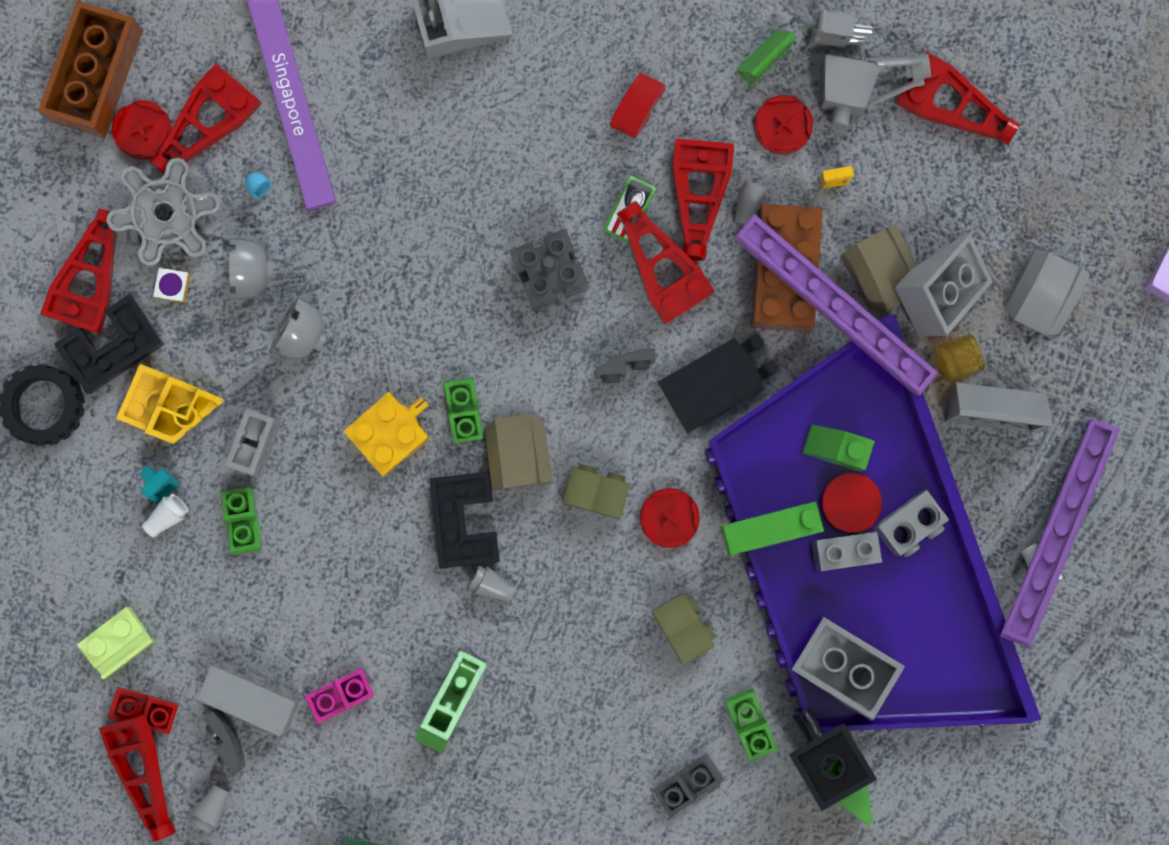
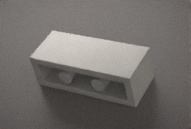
M225 661L221 665H211L196 700L281 737L287 733L301 701L294 697V691L283 686H278L277 689L266 685L267 679L250 673L249 677L238 673L239 667Z

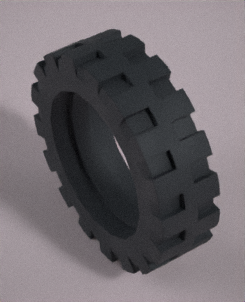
M29 365L24 367L23 371L18 370L11 375L13 378L10 381L6 380L2 386L5 389L2 394L0 393V416L3 418V426L5 429H9L13 437L25 443L39 446L55 445L61 439L66 440L69 438L72 430H77L80 423L78 421L80 417H83L85 410L82 409V403H85L84 395L80 394L81 388L79 384L68 373L48 365ZM39 381H50L56 384L61 389L65 399L64 411L60 419L52 427L45 430H34L28 427L22 421L19 413V400L23 392L31 384Z

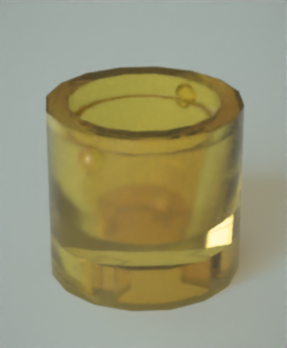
M971 334L935 347L938 365L949 383L982 371L985 368L981 350Z

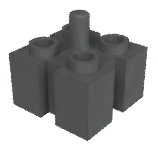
M566 228L543 237L544 245L535 248L533 242H529L510 250L519 278L527 277L529 280L523 283L533 312L554 304V295L564 292L565 297L569 298L588 290V281L580 262L572 264L570 260L575 258V250Z

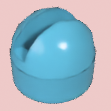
M253 172L245 179L246 190L255 199L263 197L272 185L271 181L259 172Z

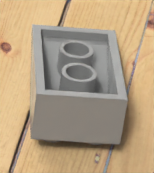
M965 233L911 269L898 283L895 290L918 336H947L993 281L971 234Z
M823 617L792 671L863 717L873 721L905 666Z

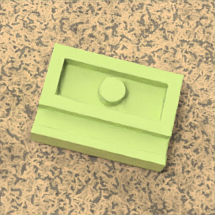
M125 607L77 645L104 680L152 645L155 640L147 633L146 628L132 609Z

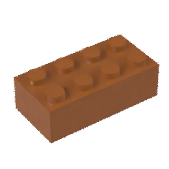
M77 1L38 112L49 122L105 139L143 29L136 20L130 16Z
M762 204L758 217L819 269L823 208ZM755 258L751 328L810 332L815 327L816 310Z

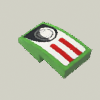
M630 175L603 231L629 243L624 226L616 213L637 201L643 210L642 212L645 214L657 187ZM634 216L629 222L635 223L638 220V216Z

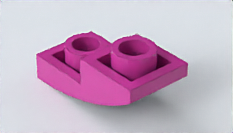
M361 668L304 697L318 724L373 697L374 693Z

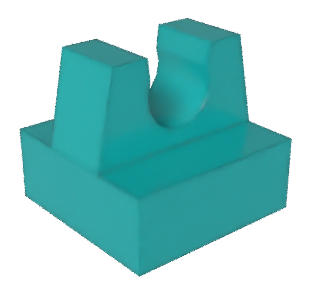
M147 465L139 473L147 483L140 491L148 499L158 504L163 497H167L181 484L173 474L164 469L158 472Z

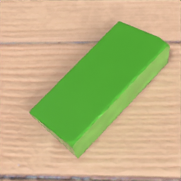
M775 31L737 68V73L750 85H753L792 46L795 35L792 32Z

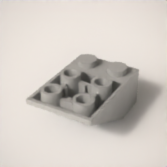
M412 0L428 59L513 36L503 0Z

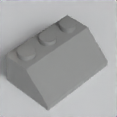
M959 379L958 383L956 382L949 386L945 419L947 422L1026 432H1037L1052 427V417L1047 395L1037 393V388L1019 386L1018 390L1007 389V384L990 382L988 386L977 385V380Z

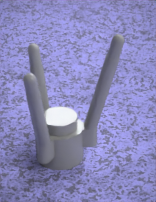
M929 55L868 59V62L875 63L877 67L905 66L907 79L913 78V81L868 101L867 107L883 102L914 87L925 86L924 79L931 78Z

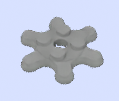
M181 158L171 159L166 165L165 174L157 180L148 179L139 168L129 166L121 172V182L130 190L132 201L124 209L112 210L107 216V224L116 232L132 229L140 234L142 245L138 256L139 260L145 265L152 266L157 264L161 259L163 249L169 244L180 245L192 257H199L205 252L206 242L197 234L195 222L202 215L216 213L220 207V201L211 192L195 195L187 190L185 180L189 173V167ZM160 204H168L173 210L172 217L167 221H161L155 215L156 207Z

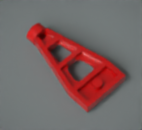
M926 51L925 54L929 55L931 78L924 79L925 86L914 87L901 93L895 104L919 118L995 140L998 139L1008 145L1021 124L1003 114L952 65ZM942 84H949L960 94L961 102L955 110L942 109L933 104V97ZM968 102L975 103L986 112V118L983 123L977 124L962 117V111ZM999 125L1004 126L1002 131L998 130Z
M215 63L195 85L161 149L153 156L150 162L163 174H165L166 165L169 162L166 159L167 156H171L173 159L181 158L187 163L241 127L261 105L260 100ZM207 100H213L226 112L225 118L212 127L203 126L197 119L199 110ZM188 125H193L202 133V138L190 148H184L179 144L178 139Z
M675 138L672 172L684 239L683 252L693 261L706 260V245L732 174L734 143ZM690 172L714 175L715 182L710 194L703 196L691 193L688 183ZM690 204L708 205L709 210L705 224H692L690 222ZM696 240V241H699L701 244H690V243H691L692 241Z
M635 201L616 214L624 226L647 298L663 324H667L715 291L700 267L642 212L643 210L638 202ZM637 215L638 220L635 223H630L629 220ZM647 233L652 234L662 246V251L651 259L645 257L639 244V239ZM663 258L671 259L682 271L681 278L666 288L658 285L654 274L655 264Z
M98 208L95 219H93L50 285L40 315L98 334L101 333L107 316L104 310L110 307L116 231L112 230L109 226L107 229L101 228L102 224L108 225L107 216L110 211ZM94 242L104 246L102 263L98 267L86 264L83 261L89 245ZM80 271L92 272L96 277V290L91 298H85L70 291V284Z
M145 714L99 727L108 757L146 830L149 831L152 842L176 833L173 821L168 818L156 746L151 726L147 722ZM135 750L140 752L144 766L143 775L138 776L133 772L126 758L127 752ZM148 783L151 804L148 803L139 784Z

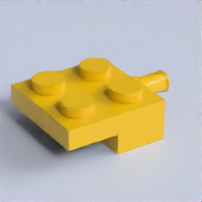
M388 392L343 432L382 477H385L404 459L409 458L430 440V437L419 426L416 418L429 405L420 397L407 408Z

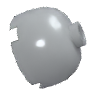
M230 239L229 245H235V252H229L230 287H236V293H230V298H253L261 294L266 288L267 278H273V260H267L265 250L251 240Z
M297 297L296 302L291 304L279 325L278 330L281 337L279 340L273 339L270 350L288 359L304 358L313 349L319 351L326 338V335L322 333L324 323L319 311L310 303Z

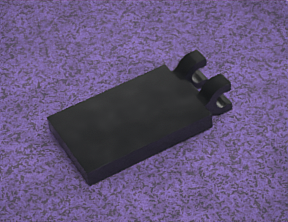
M759 333L740 345L736 338H733L657 382L687 434L764 391L765 387L761 381L780 370L774 359L758 368L750 353L760 349L765 344Z

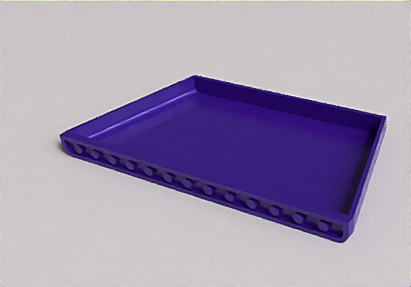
M895 314L884 317L879 321L904 342ZM850 341L708 441L709 448L704 449L709 465H715L718 477H715L714 480L719 494L725 493L728 505L724 506L729 523L812 502L817 504L824 529L823 532L746 551L748 563L744 564L749 580H755L758 592L754 593L757 605L760 610L765 609L768 621H765L764 624L770 639L775 638L778 650H775L774 653L780 668L785 667L789 679L784 680L790 697L795 696L799 708L795 709V714L800 712L805 723H808V720L802 710L807 707L811 708L822 730L827 732L842 723L845 724L848 731L1023 724L1041 719L1014 642L1000 637L1006 620L923 392L920 396L916 397L853 341ZM811 425L842 430L874 440L866 470L857 472L802 454ZM845 473H858L868 477L877 485L882 496V510L878 520L869 529L859 533H845L834 529L826 521L821 510L822 495L825 487L833 478ZM927 490L949 519L942 525L945 528L944 531L932 539H929L928 536L918 543L920 548L908 557L904 555L894 556L878 535L882 558L881 563L818 572L815 570L812 541L876 532L873 526L921 491ZM922 508L919 511V522L925 526L930 522L931 516L926 509ZM900 526L894 530V538L898 543L902 544L907 538L905 529ZM823 617L905 666L873 721L863 717L792 671Z

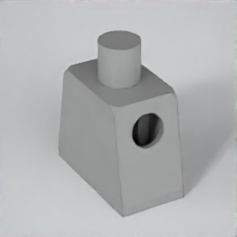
M829 54L825 55L821 64L820 108L833 112L832 127L847 129L850 115L861 117L868 104L881 67L875 66V63Z

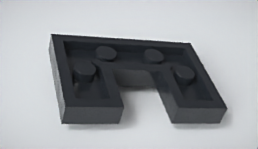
M130 294L104 310L120 333V336L99 350H96L81 328H77L54 344L87 394H92L165 345L134 297Z
M490 471L429 478L439 569L500 562L497 532L467 535L464 505L493 502Z

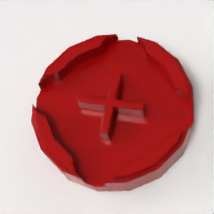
M779 95L768 99L758 110L754 121V131L757 140L765 149L774 154L787 155L797 152L806 145L813 129V118L809 108L806 105L804 106L799 99L787 95Z
M137 100L119 109L113 119L111 132L115 143L124 154L133 159L147 160L153 158L161 149L172 129L170 118L160 106L151 101Z
M845 473L833 478L825 487L822 495L821 510L826 521L834 529L845 533H859L869 529L878 520L882 510V496L877 485L868 477L858 473Z
M665 488L654 492L645 500L640 511V525L644 535L652 543L662 548H676L686 544L694 537L699 527L700 513L696 502L679 489Z

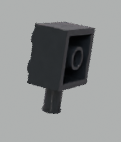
M807 707L802 711L808 723H805L800 712L792 716L807 740L805 742L806 745L789 755L821 811H824L873 783L877 778L845 724L842 723L828 732L826 730L823 731L811 708ZM832 758L834 762L840 760L842 766L838 768L839 775L835 776L832 772L828 774L825 772L824 769L828 767L826 762L828 759Z

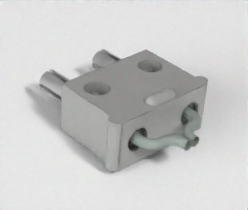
M820 10L812 22L804 25L799 24L798 30L808 36V49L815 48L841 52L847 44L863 46L865 42L864 36H871L873 27L854 24L855 15Z

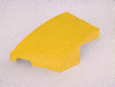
M140 363L116 419L143 429L147 434L174 444L216 407L221 405L224 399Z

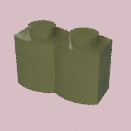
M579 464L578 469L572 468L562 504L620 520L630 488V484L624 482L626 477L608 472L607 477L595 474L596 468Z
M680 593L653 609L651 613L679 661L684 665L715 647L712 639L716 638L707 621L702 624L696 613L700 611V608L692 595L686 597L684 593Z

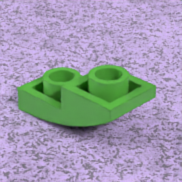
M474 377L444 381L454 444L483 439Z
M246 487L221 492L224 521L227 523L230 553L232 555L262 551L261 533L253 488Z
M752 688L724 699L749 762L777 751L768 723L764 718Z

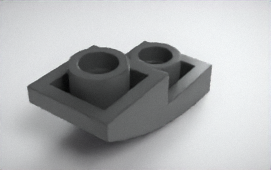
M655 348L629 352L609 360L596 369V379H602V383L605 384L619 383L620 378L626 377V366L631 365V370L649 369V364H655L656 361Z
M218 709L213 710L203 719L208 724L206 730L214 739H221L223 741L214 750L219 756L217 761L226 771L230 772L232 770L235 774L246 766L240 741L222 711Z
M706 753L667 779L653 791L671 817L695 802L699 796L720 784L724 778Z

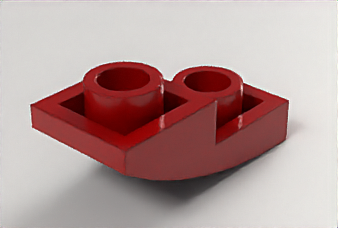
M639 73L610 121V127L632 138H636L649 121L650 112L664 94L666 85Z
M117 686L108 712V718L120 721L145 714L152 731L170 734L178 704Z

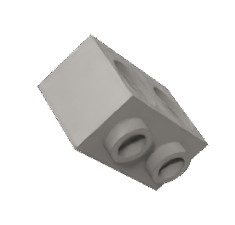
M246 408L224 466L261 478L281 422Z
M925 490L916 494L873 526V529L894 556L904 555L908 557L920 548L918 543L928 536L929 539H932L944 531L945 528L942 525L949 519L929 492ZM922 508L926 509L931 516V520L926 526L918 520V513ZM898 526L904 528L907 533V538L902 544L898 543L894 538V530Z
M877 532L811 542L816 572L882 562Z

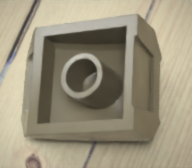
M894 224L855 244L840 256L870 310L888 311L901 304L902 302L895 287L911 269L916 267L897 225Z
M531 413L495 418L485 429L492 491L496 492L513 487L553 483L544 421Z

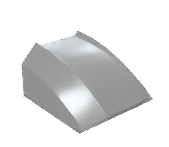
M1035 249L1028 255L1004 309L1013 320L1044 335L1059 334L1078 301L1090 274L1083 267L1068 262L1051 252Z

